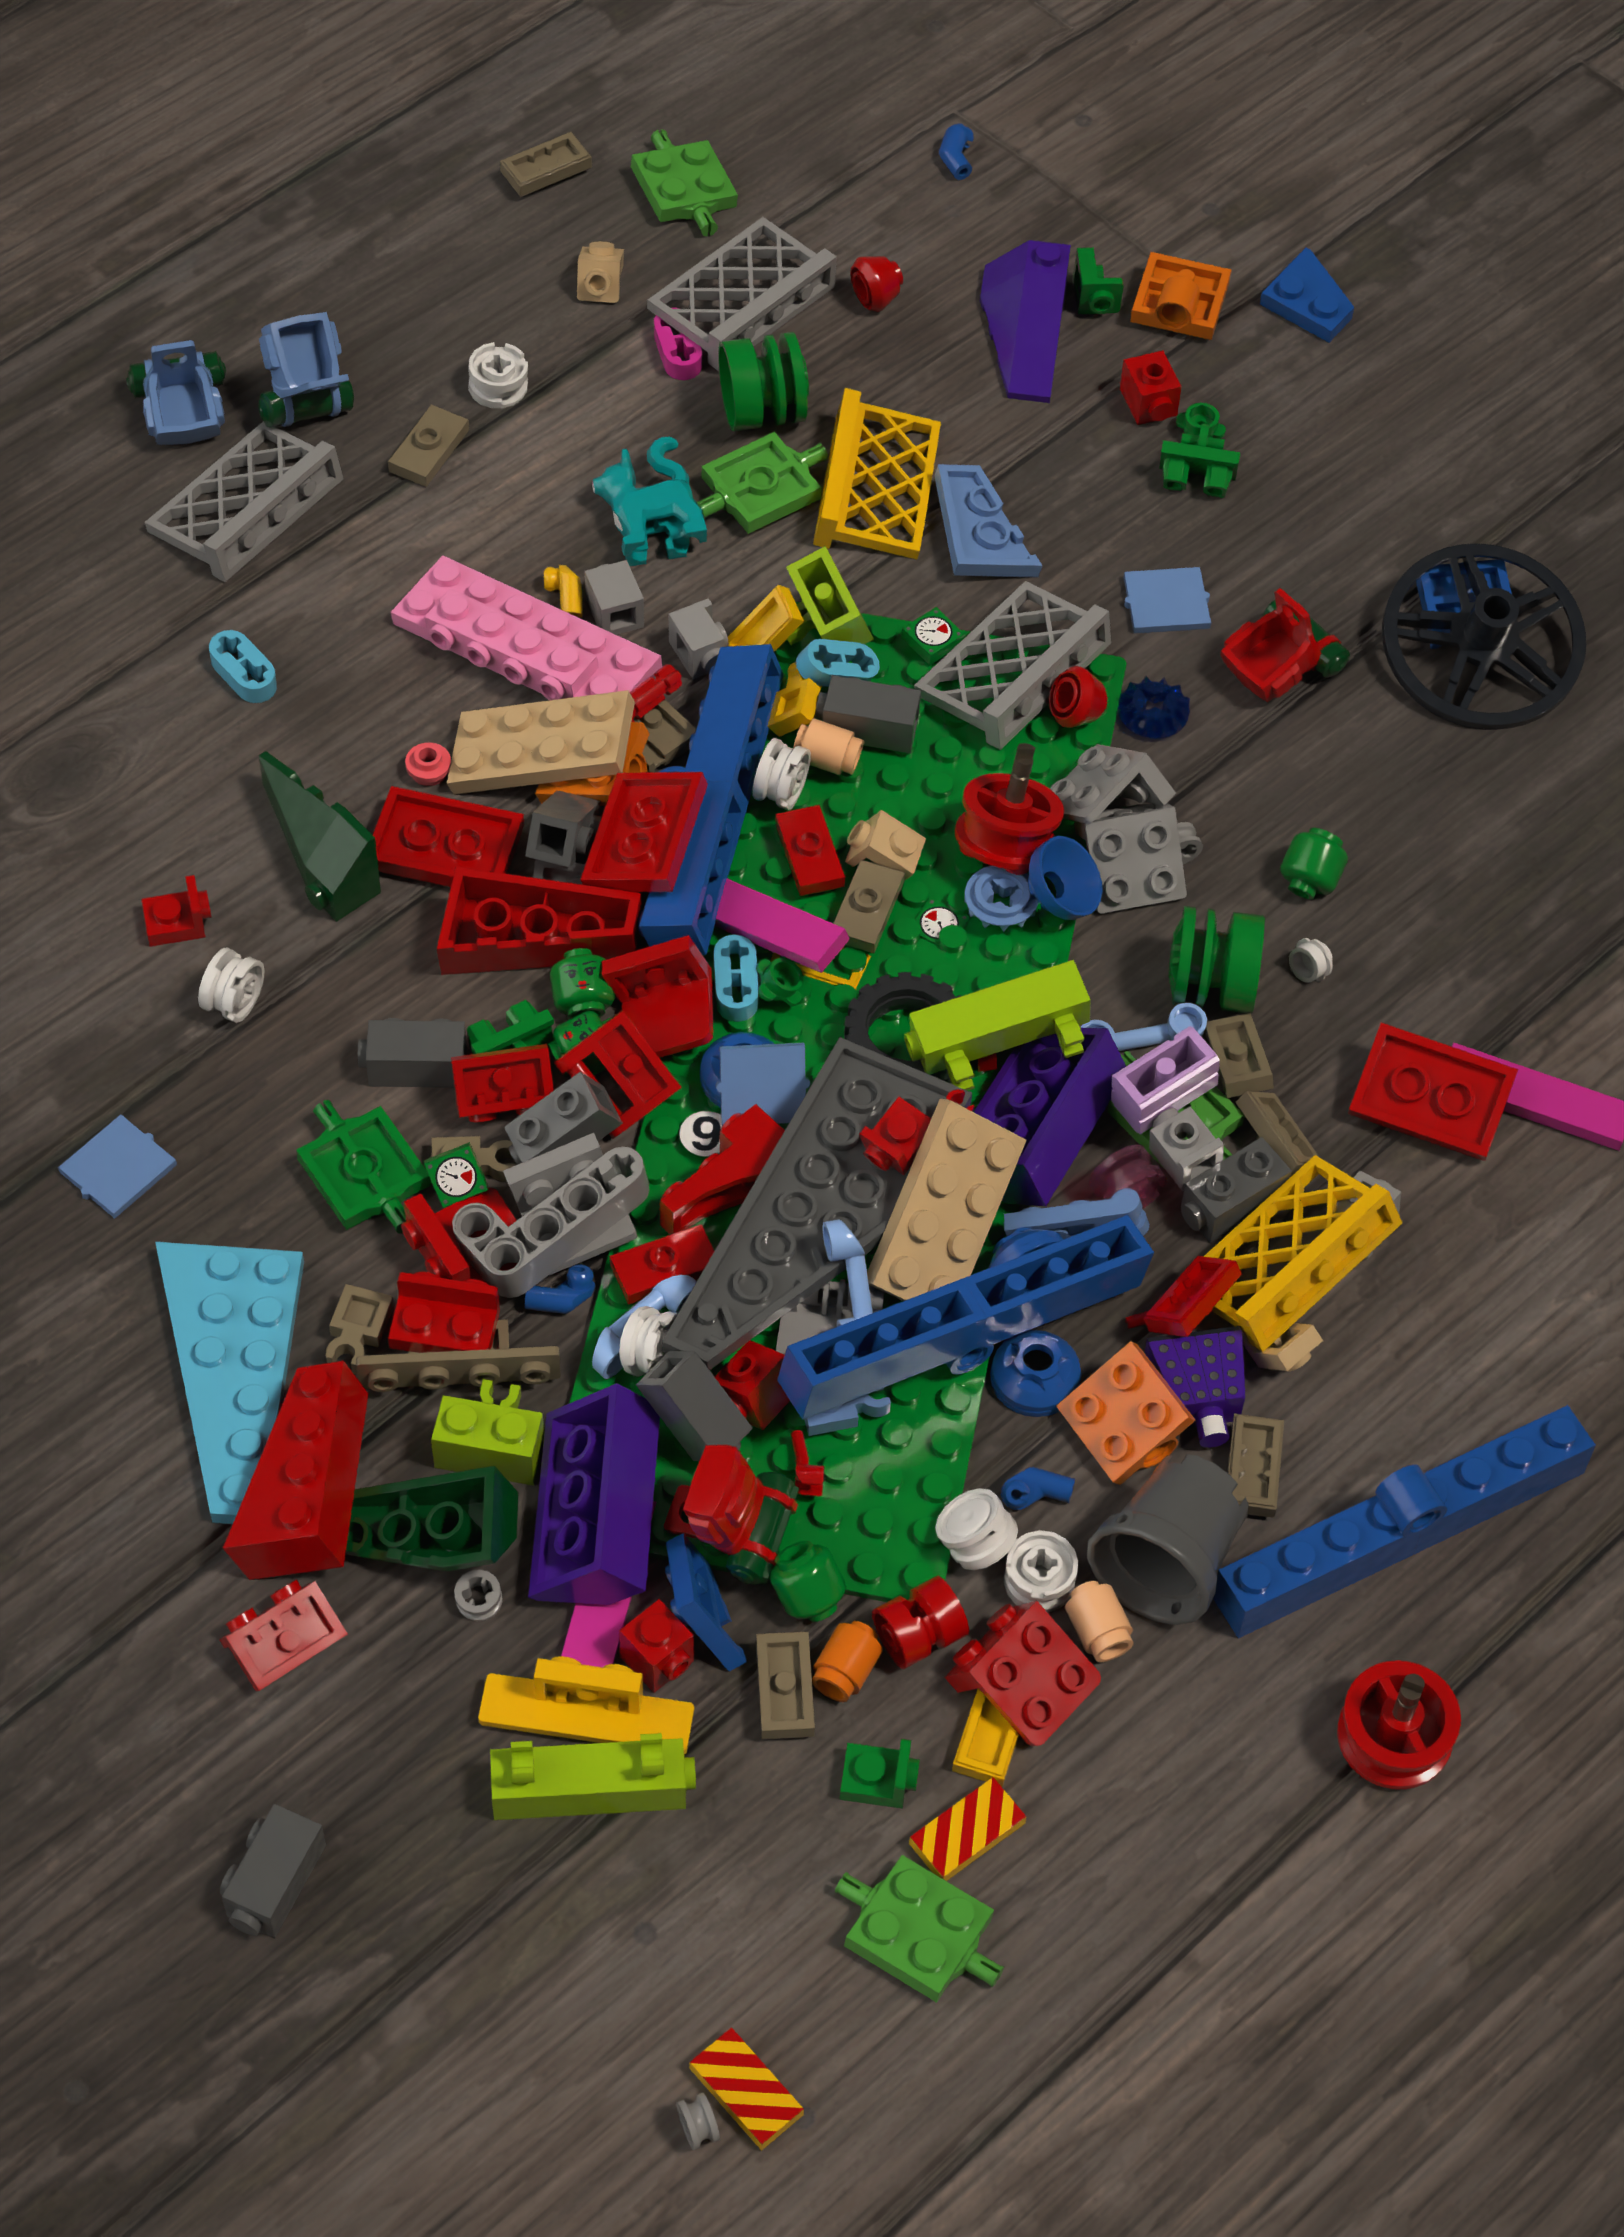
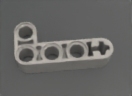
M624 1146L616 1147L606 1152L509 1227L485 1204L471 1203L463 1206L457 1211L452 1221L453 1231L462 1255L488 1285L498 1288L500 1296L512 1298L526 1293L644 1202L650 1189L643 1159L633 1148ZM584 1204H595L594 1207L589 1210H577L580 1206ZM476 1231H487L484 1235L480 1237H470ZM547 1233L556 1234L550 1240H538L541 1236ZM507 1263H518L510 1270H499Z

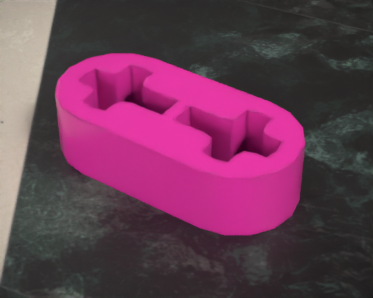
M656 315L654 318V339L665 371L669 376L677 380L695 378L702 370L701 346L680 332L679 335L673 336L670 328L672 326ZM683 352L686 361H682L677 356V353Z

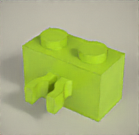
M826 546L786 567L802 598L801 602L796 605L804 620L787 638L790 645L802 640L808 631L813 628H817L821 638L827 640L866 644L874 639Z
M483 1379L480 1388L481 1402L443 1395L431 1438L434 1468L459 1472L496 1466L508 1481L534 1486L544 1444L543 1413L518 1409L521 1399L520 1385L511 1384L508 1397L501 1400L500 1405L494 1404V1399L492 1398L493 1381Z

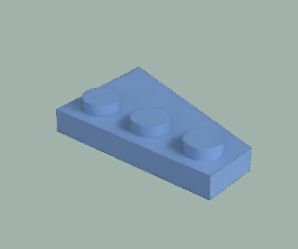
M938 464L934 477L954 575L1039 577L1042 564L1035 554L1030 555L1022 543L1024 535L1017 525L1012 526L1002 511L1004 503L980 465Z

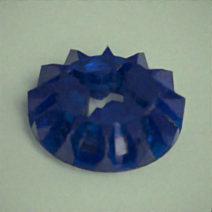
M1145 676L1141 683L1130 682L1126 691L1120 694L1118 713L1123 724L1135 734L1153 739L1166 738L1178 733L1187 724L1190 715V698L1182 694L1181 685H1168L1165 677L1159 682H1154ZM1147 701L1153 704L1163 701L1162 710L1157 707L1146 710Z

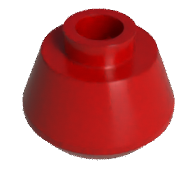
M863 256L855 260L850 270L855 294L861 304L868 310L882 311L900 293L903 275L895 261L890 262L884 256Z
M1073 666L1068 668L1052 684L1049 694L1050 710L1057 723L1063 727L1073 728L1093 723L1102 715L1107 707L1108 699L1103 683L1083 667Z

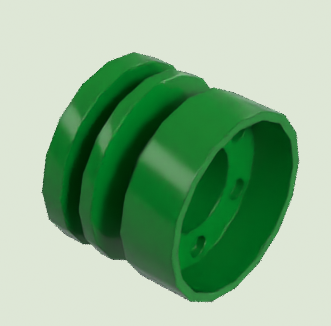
M794 332L781 333L779 350L773 335L764 336L761 356L756 355L750 338L719 343L720 385L724 409L731 431L761 428L765 407H769L775 425L785 424L786 407L793 423L806 421L809 379L806 362Z
M1184 906L1182 918L1173 932L1168 978L1172 991V1004L1185 1003L1188 985L1196 986L1195 1004L1203 1008L1209 989L1218 988L1222 1011L1252 1014L1262 960L1265 930L1264 915L1233 912L1227 931L1219 932L1217 931L1215 909H1207L1204 929H1195L1196 907Z

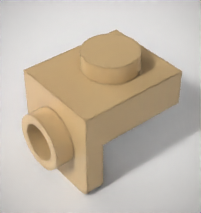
M600 241L591 242L589 247H582L578 258V300L618 302L620 275L624 266V249H615L614 244Z
M880 810L866 822L860 820L853 827L847 839V843L851 846L845 862L854 867L859 864L860 860L868 858L878 865L905 872V881L915 872L926 838Z
M1294 1323L1264 1352H1261L1249 1343L1245 1333L1242 1331L1243 1345L1258 1368L1287 1372L1294 1371L1306 1364L1311 1358L1310 1352L1323 1341L1313 1325Z

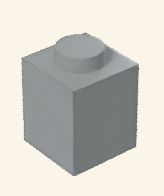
M627 560L600 565L597 568L585 571V599L598 627L615 635L644 628V598Z

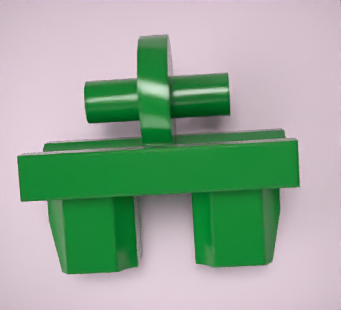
M1201 423L1199 435L1182 433L1181 443L1163 440L1159 469H1163V487L1176 491L1186 490L1189 473L1205 476L1203 493L1208 496L1224 498L1231 480L1236 481L1240 452L1223 450L1225 439L1208 437L1210 424Z
M527 1000L521 1001L509 1008L506 1012V1022L509 1027L499 1032H496L489 1020L484 1019L467 1028V1039L472 1054L547 1044L549 1049L548 1043L554 1041L552 1033L554 1018L548 1009L538 1012Z

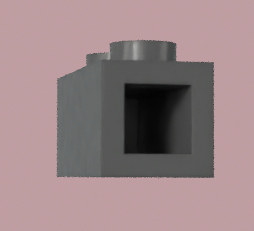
M832 675L828 692L819 693L815 719H820L823 722L855 732L854 737L864 740V746L911 753L919 720L921 690L907 688L902 685H887L864 681L855 677L846 678Z
M558 790L554 792L532 814L525 857L571 867L582 855H587L593 844L602 816H598L601 801Z
M399 1018L368 1020L367 1039H359L358 1067L367 1068L368 1083L372 1087L455 1088L451 1057L467 1055L465 1021H451L443 1018L432 1021H405Z
M579 1072L504 1128L512 1142V1145L509 1146V1152L515 1162L520 1164L591 1133H594L597 1141H599L623 1124L605 1087Z
M1261 1137L1185 1183L1180 1208L1182 1216L1190 1228L1195 1231L1199 1230L1211 1243L1240 1224L1291 1177L1292 1170Z
M668 1351L636 1384L637 1388L693 1461H700L706 1445L736 1446L739 1450L741 1447L740 1441L752 1429V1426L695 1351Z
M274 1804L266 1819L259 1818L254 1823L246 1842V1847L249 1849L239 1866L233 1864L228 1869L220 1887V1894L222 1895L226 1915L229 1917V1922L232 1926L251 1936H257L259 1932L276 1938L324 1851L326 1842L321 1824Z

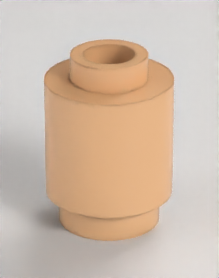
M813 718L809 726L801 724L793 749L796 746L809 749L811 752L810 765L837 775H841L842 772L853 775L863 749L864 740L854 737L855 732Z
M1089 1581L1079 1585L1070 1593L1071 1599L1066 1603L1065 1610L1085 1651L1093 1654L1097 1662L1113 1660L1132 1648L1134 1643L1130 1635L1133 1632V1628L1111 1585L1099 1584L1098 1581Z

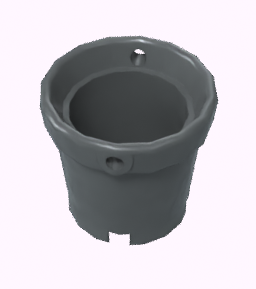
M1189 1454L1185 1456L1181 1463H1170L1173 1455L1166 1456L1120 1513L1110 1515L1090 1537L1087 1550V1559L1094 1576L1101 1584L1112 1586L1121 1604L1152 1621L1172 1625L1196 1622L1208 1610L1216 1591L1217 1573L1248 1513L1246 1497L1239 1506L1237 1499L1232 1494L1238 1485L1232 1476L1216 1464L1199 1456Z

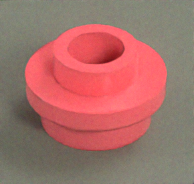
M421 743L414 746L407 753L405 759L406 770L418 784L434 786L441 783L449 773L451 756L448 750L439 744Z

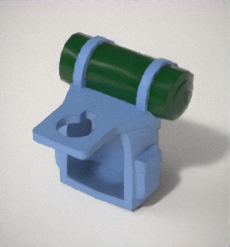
M327 312L291 317L270 323L261 329L262 336L259 338L260 349L265 368L271 372L273 390L261 393L259 398V414L267 427L271 428L280 425L286 427L291 426L294 422L326 415L331 417L338 416L341 412L352 410L354 402L353 388L348 374L339 376L337 356L342 353L341 343H339L335 323L329 321Z
M189 340L152 346V360L148 359L144 360L143 363L130 364L126 378L127 386L135 398L146 397L143 400V414L149 435L155 437L157 444H189L221 435L220 426L225 423L222 397L215 386L223 385L226 367L217 351L202 353V351L196 352L194 341ZM172 353L185 354L183 357L163 359Z

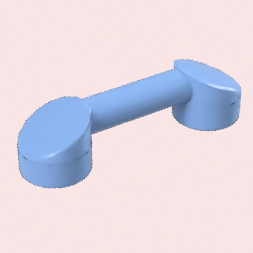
M1181 1003L1172 1009L1166 1024L1115 1033L1108 1023L1102 1020H1090V1022L1083 1024L1081 1028H1108L1118 1050L1124 1051L1162 1044L1167 1040L1173 1041L1176 1034L1189 1026L1193 1027L1202 1037L1207 1025V1017L1198 1005Z
M839 1219L823 1222L822 1225L823 1240L829 1261L845 1259L853 1317L837 1320V1327L873 1313L865 1252L852 1231Z
M688 1275L672 1276L662 1280L647 1296L611 1326L605 1327L598 1338L594 1350L593 1368L605 1379L616 1375L623 1368L619 1354L620 1339L630 1315L643 1306L653 1307L658 1311L666 1307L671 1312L679 1313L697 1281Z

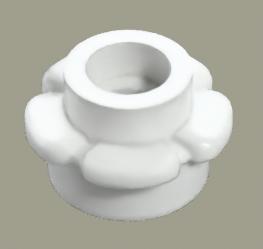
M1303 938L1299 940L1296 948L1289 955L1291 970L1303 982L1322 981L1325 979V976L1330 975L1332 972L1331 951L1324 943L1317 939L1310 941L1309 938Z

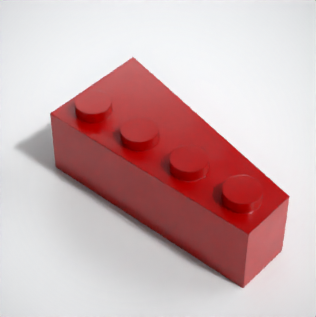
M455 867L437 944L441 975L553 967L558 961L564 959V953L577 948L590 949L592 955H598L605 959L637 951L640 938L638 915L642 910L641 893Z
M344 1361L299 1367L295 1372L223 1546V1550L249 1580L344 1567L369 1394Z

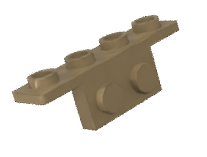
M508 1319L498 1320L491 1349L426 1353L408 1351L406 1354L366 1355L356 1358L358 1380L365 1389L377 1392H388L397 1387L421 1386L426 1389H441L452 1384H473L481 1387L483 1379L491 1380L493 1385L498 1382L512 1381L542 1384L548 1380L561 1378L559 1347L510 1348Z

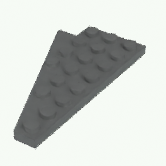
M839 1037L662 1340V1352L695 1351L710 1370L846 1270L845 1259L832 1262L828 1259L823 1240V1222L837 1219L842 1220L858 1239L865 1255L876 1248L880 1243L910 1169L905 1175H902L892 1167L884 1171L874 1165L863 1154L866 1149L859 1133L865 1126L872 1130L898 1096L931 1118L939 1100L946 1099V1096L952 1090L961 1089L965 1091L964 1100L961 1104L964 1108L970 1106L972 1092Z

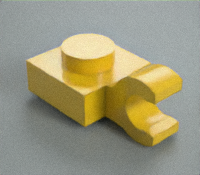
M796 662L792 663L788 668L786 688L776 692L767 726L779 737L799 729L801 724L807 726L815 717L817 700L822 687L818 686L810 678L804 679L796 667Z

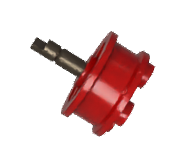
M1027 743L1018 745L1011 774H986L974 778L966 785L962 797V803L966 812L958 818L955 826V838L960 845V851L964 855L991 866L1004 868L1007 872L1015 875L1028 873L1034 850L1046 840L1054 837L1052 832L1060 826L1064 815V806L1060 798L1045 785L1029 779L1035 747Z
M1400 1660L1386 1661L1373 1665L1363 1671L1353 1681L1347 1692L1337 1725L1340 1750L1351 1768L1362 1778L1375 1785L1398 1790L1424 1785L1434 1779L1444 1769L1450 1758L1461 1726L1460 1707L1454 1692L1446 1681L1425 1666Z

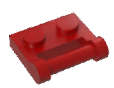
M623 1010L553 1062L562 1074L567 1072L572 1078L577 1073L582 1072L598 1082L582 1061L594 1052L633 1103L625 1111L621 1112L611 1099L623 1124L608 1134L611 1139L620 1135L682 1088Z

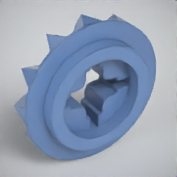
M988 866L977 871L969 879L965 888L964 902L968 906L970 917L979 918L984 928L990 924L1000 926L1003 932L1010 925L1016 924L1022 928L1026 919L1030 916H1035L1039 903L1036 897L1030 893L1028 886L1029 875L1027 873L1015 875L1007 872L1004 868ZM994 893H998L1002 898L1010 896L1009 907L1008 905L1005 906L1001 901L993 903Z

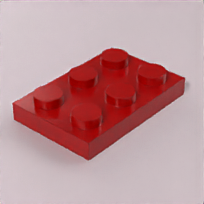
M703 772L617 773L580 879L582 884L630 892H673L708 786Z
M391 786L373 832L379 872L451 887L455 867L507 874L525 825L524 814Z
M1381 1022L1348 1114L1486 1161L1518 1069Z

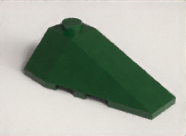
M265 751L258 755L263 786L306 886L305 893L312 905L320 911L325 909L337 922L380 894L381 887L375 837L338 802L329 807L323 801L322 791L316 786L312 785L304 789L297 773L270 753Z
M496 1466L355 1489L345 1554L441 1571L495 1564L517 1539L519 1492Z

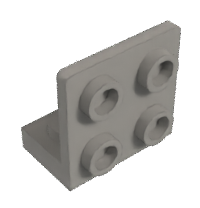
M1100 744L1086 750L1079 757L1078 765L1068 776L1057 781L1050 788L1060 798L1064 806L1063 819L1091 824L1115 798L1123 797L1133 799L1139 803L1148 802L1165 806L1176 794L1147 753Z
M1142 803L1104 810L1091 824L1074 821L1075 834L1086 840L1087 851L1095 861L1100 872L1102 897L1096 909L1097 912H1113L1183 899L1187 896L1174 806L1168 803L1165 806Z
M594 1133L503 1171L522 1216L603 1155ZM584 1204L577 1210L586 1211L593 1208L595 1204ZM629 1214L549 1275L636 1239L637 1233ZM547 1233L541 1236L538 1240H550L556 1234Z

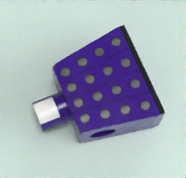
M1241 1326L1191 1332L1188 1337L1164 1335L1147 1338L1146 1356L1196 1420L1187 1428L1196 1427L1200 1445L1203 1447H1217L1226 1443L1230 1438L1226 1423L1233 1421L1234 1414H1242L1245 1402Z

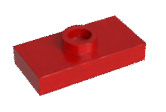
M820 805L775 814V825L799 895L803 896L844 887L845 876Z
M702 1224L611 1255L610 1266L627 1303L631 1304L642 1300L659 1282L672 1276L688 1275L698 1280L712 1257L714 1249Z
M1197 1256L1144 1316L1143 1319L1149 1332L1188 1337L1242 1275L1235 1260Z

